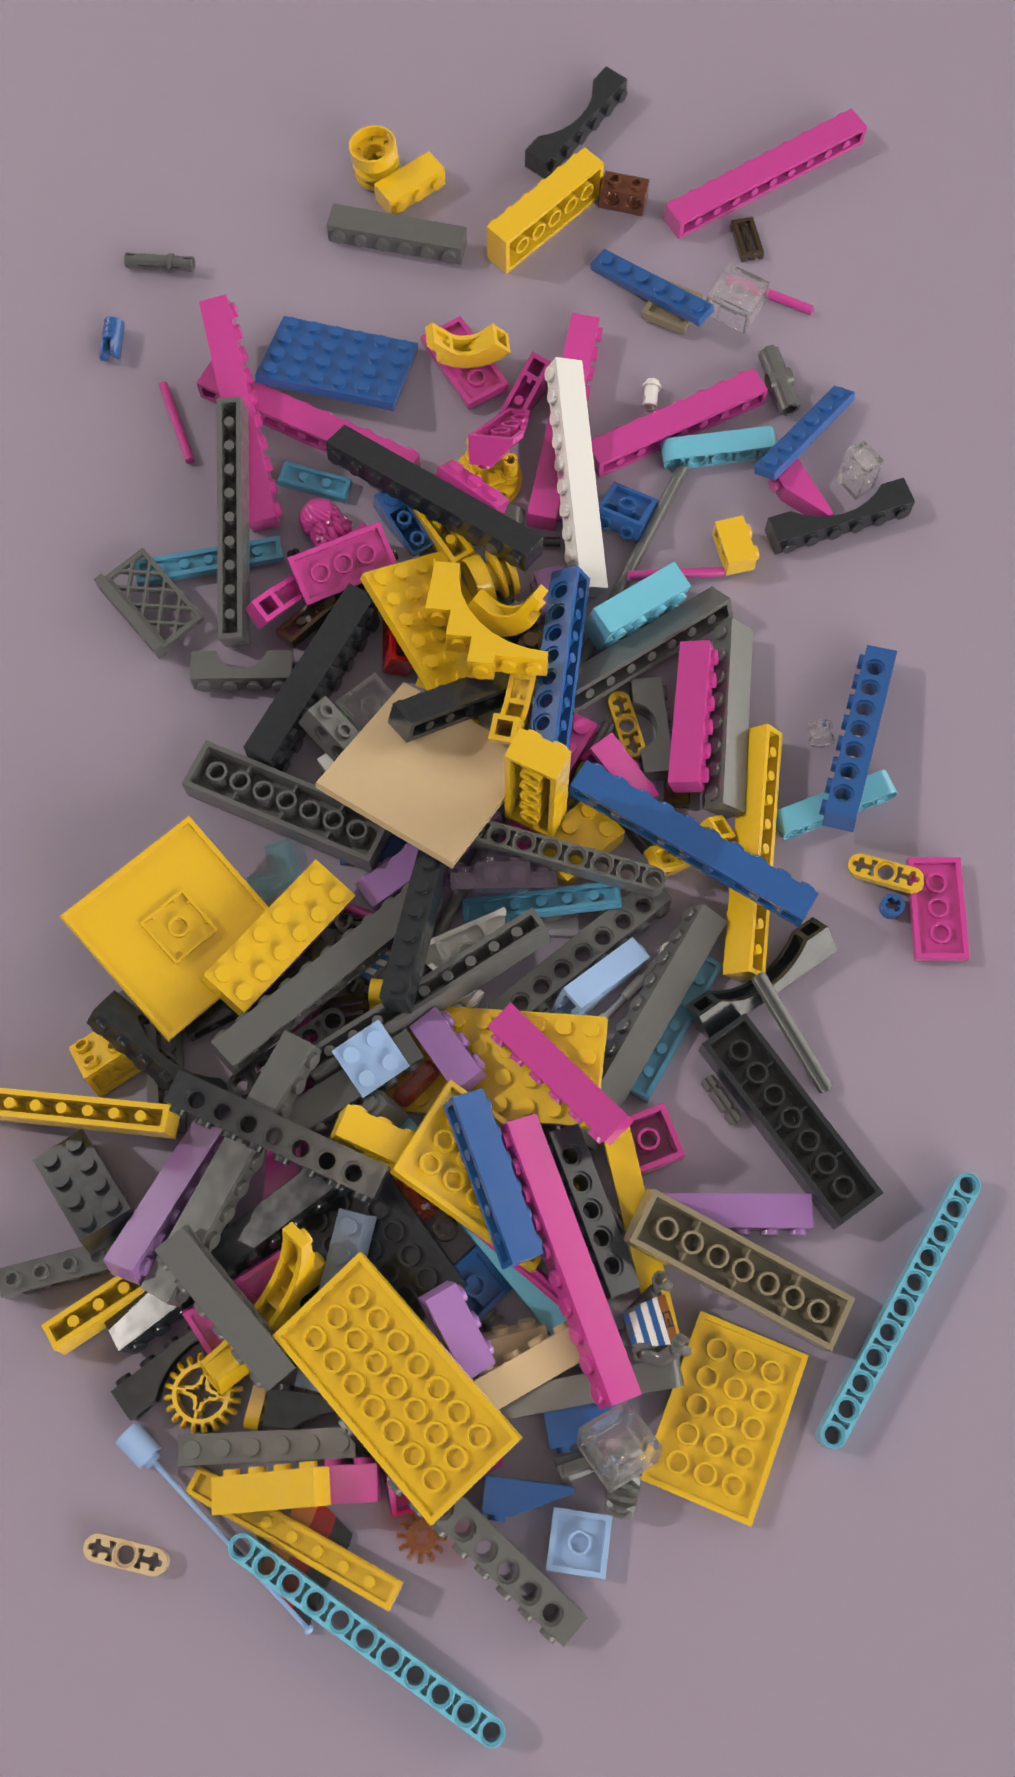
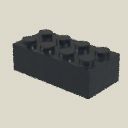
M80 1129L33 1159L79 1241L89 1254L93 1256L117 1239L134 1213V1210L84 1130Z

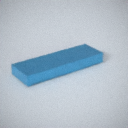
M284 461L277 478V484L346 504L353 486V479Z

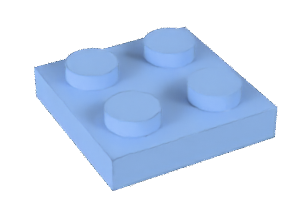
M379 1019L332 1050V1053L362 1098L409 1067V1064Z
M553 1507L546 1570L605 1579L613 1516Z

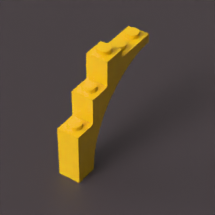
M435 561L425 606L427 625L447 626V651L468 653V677L480 680H494L495 672L547 676L548 652L511 643L492 633L478 621L466 604L461 592L460 563Z
M293 1222L282 1229L283 1243L280 1258L269 1283L254 1305L275 1333L301 1309V1299L320 1285L326 1263L319 1252L312 1251L311 1243H313L310 1234L304 1228L299 1229ZM226 1339L200 1361L204 1376L221 1395L251 1372L245 1363L241 1365L235 1360L231 1354L233 1348Z

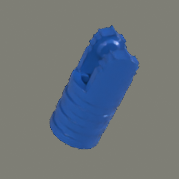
M110 316L104 319L99 350L100 361H109L111 355L116 359H119L121 356L125 323L120 318Z

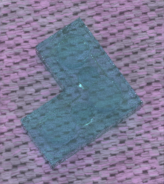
M289 838L265 845L264 848L271 870L247 877L249 885L263 901L291 885L301 875Z

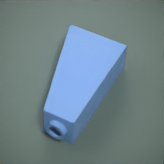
M632 937L565 986L550 1011L559 1014L587 1015L645 966L650 958L646 949Z

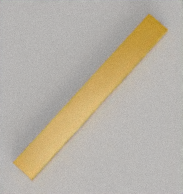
M630 1126L611 1146L603 1141L625 1232L645 1193ZM629 1246L633 1267L641 1286L639 1288L641 1295L653 1284L652 1277L654 1273L664 1271V1266L659 1261ZM661 1290V1295L665 1294L676 1332L679 1334L670 1291Z
M199 1465L185 1492L212 1509L211 1477H220V1475ZM280 1510L223 1515L388 1612L391 1610L403 1586L404 1581Z

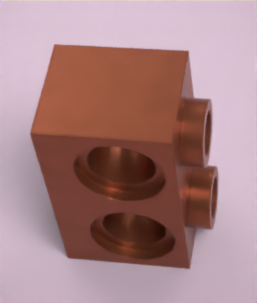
M605 171L600 188L599 208L643 216L648 198L650 179Z

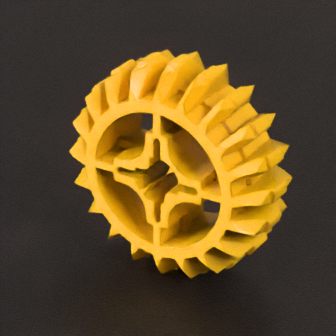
M204 1353L198 1354L197 1363L193 1356H188V1367L179 1362L177 1368L181 1373L170 1372L169 1376L175 1382L174 1384H165L166 1389H172V1395H164L163 1398L165 1401H173V1404L166 1408V1412L177 1411L171 1420L176 1423L183 1418L180 1424V1429L186 1430L191 1423V1434H197L200 1425L203 1434L209 1433L210 1424L214 1431H219V1420L225 1425L230 1423V1419L226 1415L227 1412L232 1415H237L238 1413L235 1408L231 1407L232 1404L242 1403L241 1398L234 1397L235 1392L243 1391L242 1386H232L226 1393L221 1395L204 1375H201L197 1384L193 1386L184 1385L191 1374L202 1369L200 1361L205 1358ZM203 1385H206L205 1390L210 1392V1394H215L216 1397L209 1396L204 1398V1402H201L202 1397L198 1393L191 1392V1390L203 1389ZM182 1394L192 1398L193 1416L185 1409L182 1402ZM211 1402H223L221 1408L214 1415L202 1419L203 1412H206Z

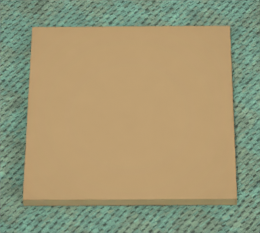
M403 682L317 780L315 788L450 868H453L505 801L504 755L510 745L491 742L488 739L490 731L470 719L406 743L388 723L391 707L394 702L414 696L421 691Z

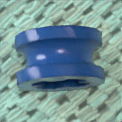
M895 893L884 896L879 904L880 913L887 919L898 918L905 909L904 899ZM888 901H890L891 904L896 903L898 905L895 911L893 909H887L886 906L889 903Z

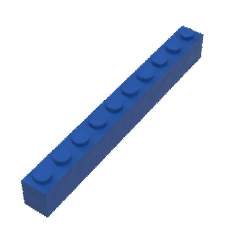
M586 760L570 784V795L798 928L819 894L810 884L806 882L800 883L791 878V875L786 870L776 869L770 866L763 857L749 854L737 842H729L723 839L716 830L702 827L693 817L689 815L683 816L676 812L669 803L659 802L652 798L648 791L634 788L625 778L621 776L615 777L608 773L606 768L599 763L593 764Z

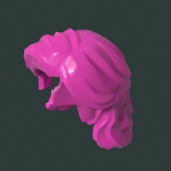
M311 499L299 513V524L302 531L311 538L315 547L339 538V536H344L352 530L353 521L348 519V516L343 515L340 509L328 499Z

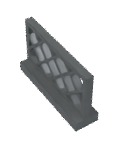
M141 548L107 575L103 576L101 573L94 578L99 590L158 659L167 654L166 649L204 621V617L144 548ZM144 557L148 562L147 571L134 570L135 563ZM120 574L129 575L127 586L116 585L113 580ZM133 575L146 576L145 587L132 586ZM151 576L163 579L162 588L149 587ZM131 591L144 592L142 603L130 601ZM148 593H161L160 604L147 603ZM176 594L178 596L177 605H164L165 595ZM146 609L159 610L158 619L147 620L145 618ZM163 610L176 611L175 622L162 621ZM181 611L192 612L195 616L188 623L179 622ZM161 626L174 627L173 634L166 640L160 636Z

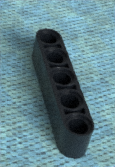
M330 1008L292 1034L304 1040L308 1035L316 1034L318 1039L313 1044L316 1045L346 1026L347 1021L339 1009ZM338 1018L341 1020L337 1028L330 1029L327 1027L331 1019ZM276 1045L260 1055L236 1076L232 1074L229 1077L227 1088L230 1093L246 1100L259 1077V1070L266 1065ZM239 1082H248L246 1091L242 1093L236 1092V1086Z

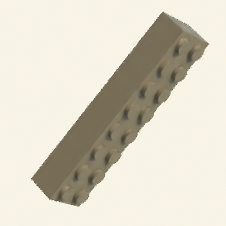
M646 1189L622 1238L625 1244L822 1350L833 1351L855 1300L851 1295L656 1189Z

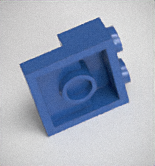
M614 481L599 503L601 529H610L619 533L623 539L638 541L658 503V499Z
M473 1245L454 1263L468 1283L463 1288L468 1297V1300L465 1302L469 1310H473L481 1321L512 1290V1287L478 1245Z

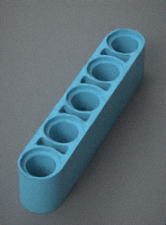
M764 426L672 437L662 441L660 447L664 468L675 470L677 465H683L688 469L760 460L778 440L775 428Z
M886 770L867 775L858 812L884 803L898 794ZM823 792L779 809L777 811L776 826L784 840L821 827L824 815L819 814L823 799L828 800L829 794Z

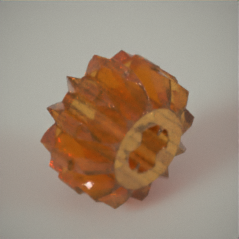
M411 1512L409 1518L413 1525L404 1520L400 1523L401 1527L408 1532L397 1533L398 1539L407 1540L406 1543L399 1546V1550L404 1551L408 1547L411 1549L406 1557L409 1561L415 1553H418V1564H423L424 1553H427L428 1559L433 1562L435 1555L432 1548L439 1553L444 1551V1548L436 1543V1541H446L448 1536L446 1535L444 1539L441 1538L423 1516L418 1521L416 1514ZM422 1528L428 1531L427 1538L430 1541L428 1544H425L424 1541L420 1545L416 1542L418 1537L414 1533L417 1529L421 1532Z

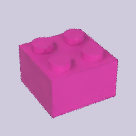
M664 1103L629 1116L634 1121L630 1125L642 1176L683 1160L685 1152Z
M373 1457L354 1458L353 1464H345V1458L324 1459V1465L317 1466H329L331 1504L378 1502L382 1500L381 1466L378 1462L374 1463Z

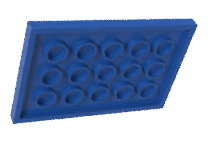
M283 316L255 374V382L394 411L418 352V343Z

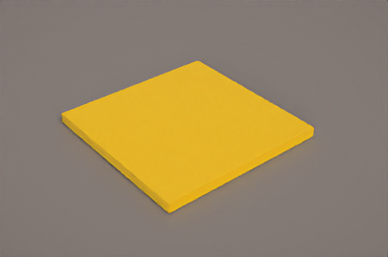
M188 816L61 914L60 919L169 1042L220 1000L201 981L203 975L269 907L191 817Z

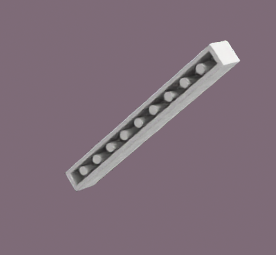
M555 357L545 370V380L548 384L547 401L550 403V425L553 430L552 446L555 448L556 457L554 467L558 475L557 492L560 494L561 502L559 512L563 521L562 538L565 540L566 548L564 558L568 567L578 565L589 576L588 597H598L608 589L583 364L582 360Z

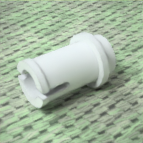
M648 378L643 383L644 398L642 408L646 411L657 409L658 392L661 390L658 379Z

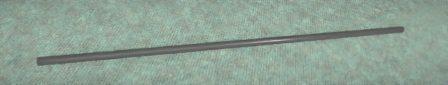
M677 465L607 600L627 589L630 583L627 580V571L637 570L688 472L685 466ZM587 637L582 646L579 665L589 660L596 648L589 637ZM505 801L498 809L503 824L507 819L505 818ZM497 834V835H494V836L492 837V840H493L494 842H495V840H496L498 834ZM476 848L433 930L432 937L449 930L462 905V899H465L489 853L488 851ZM426 963L424 965L422 977L425 976L429 968V966Z

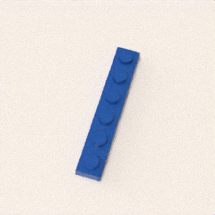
M606 249L590 263L591 271L698 327L714 312L713 304Z
M834 385L754 465V474L775 481L855 400V392Z

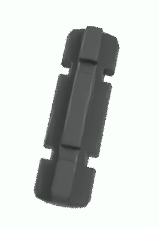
M707 1076L701 1082L702 1087L706 1092L709 1091V1097L721 1114H725L724 1118L728 1124L734 1125L741 1120L742 1114L737 1108L734 1109V1103L722 1086H718L719 1082L715 1076Z

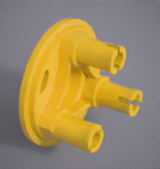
M467 438V451L457 462L461 463L472 474L479 476L486 484L499 490L503 496L509 499L508 504H511L519 495L523 480L517 455L507 453L492 468H479L478 465L469 464Z

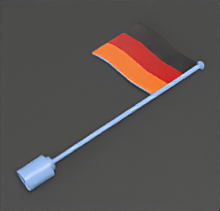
M138 1421L135 1422L118 1438L115 1444L138 1469H141L143 1466L149 1469L153 1465L228 1546L230 1539L157 1461L161 1457L158 1453L161 1446ZM326 1505L292 1509L289 1516L344 1548H349L353 1535L352 1532ZM271 1544V1549L324 1588L327 1587L331 1581L330 1577ZM235 1546L236 1552H237L239 1555H241V1556H245V1555ZM266 1556L260 1570L265 1574H270L274 1571L275 1562L272 1557ZM288 1574L283 1580V1585L287 1591L294 1592L298 1590L300 1581L296 1575ZM259 1580L304 1628L305 1631L303 1633L306 1635L311 1634L314 1628L311 1623L312 1618ZM313 1592L308 1596L310 1608L316 1610L322 1596L320 1593Z

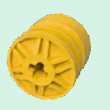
M378 125L366 126L352 135L349 141V152L355 178L364 189L375 191L374 183L401 168L395 136L386 127Z
M487 550L485 551L486 562L483 561L479 554L462 559L463 575L473 598L481 589L485 590L496 601V591L503 599L509 597V592L513 596L520 593L517 569L503 559L490 554Z

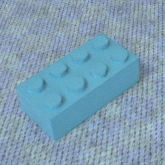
M674 561L593 608L585 622L584 631L598 652L604 648L608 649L618 643L619 639L625 636L628 637L638 631L643 625H648L658 619L660 615L678 607L679 603L687 598L685 594L691 585Z

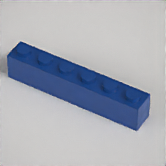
M483 1088L452 1097L443 1107L502 1270L535 1259L544 1254L542 1239L533 1226L532 1213L523 1199L521 1183L513 1172L510 1153L505 1150L501 1139L502 1132L500 1126L495 1123L490 1099L485 1096Z

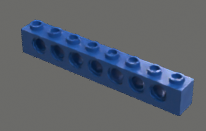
M578 565L553 571L551 574L542 646L540 648L541 651L548 652L547 676H537L530 726L531 730L540 733L544 739L550 742H560L568 750L590 585L589 576Z
M867 645L865 655H859L856 669H861L860 675H854L851 689H856L855 695L849 694L846 709L851 711L849 715L844 714L841 729L845 730L844 736L839 735L836 750L840 751L839 757H833L830 771L835 772L834 777H828L825 793H828L829 797L828 800H822L819 814L824 815L822 826L854 832L895 664L896 650Z

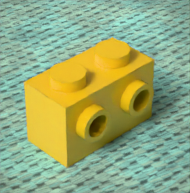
M744 516L715 521L712 536L722 566L725 569V575L729 576L754 570L756 561L759 559V550L757 545L752 543L751 526L746 524Z

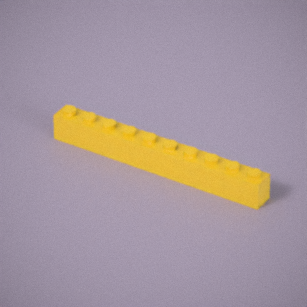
M769 724L749 728L745 813L735 816L734 834L736 837L733 838V841L740 844L744 851L749 854L763 857L773 867L783 733ZM729 888L723 975L739 982L752 980L758 973H765L770 911Z

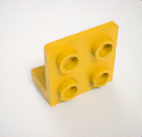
M94 1031L69 1047V1051L83 1078L99 1098L142 1071L123 1053L116 1051L110 1042Z

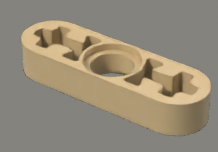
M96 1533L89 1536L83 1545L84 1556L91 1562L147 1576H157L164 1573L170 1563V1556L162 1547L106 1533ZM101 1539L102 1546L111 1548L113 1547V1542H116L117 1544L112 1550V1560L108 1559L111 1554L109 1552H100L96 1556L95 1549L91 1548L92 1543H96ZM124 1545H129L134 1550V1558L128 1564L121 1562L119 1559V1551ZM141 1548L145 1549L142 1555L145 1557H153L158 1553V1559L162 1561V1565L157 1566L153 1570L151 1569L152 1564L150 1562L142 1561L140 1562V1567H137L142 1554Z

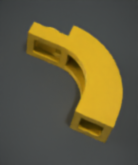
M433 322L425 326L427 347L436 352L437 362L456 368L482 367L499 361L511 353L508 333L493 323L480 332L467 336L451 334Z
M541 584L525 602L515 606H508L499 603L485 590L481 589L467 606L478 621L492 633L500 637L514 636L528 630L542 614L539 610L546 603L543 598L548 590Z
M510 674L500 714H493L488 737L491 742L510 745L519 728L527 730L533 707L532 700L537 681L536 676Z
M723 815L708 817L699 824L706 829L712 828L716 830L723 839L729 842L736 837ZM657 845L650 846L643 852L648 860V864L661 868L665 872L666 877L692 867Z

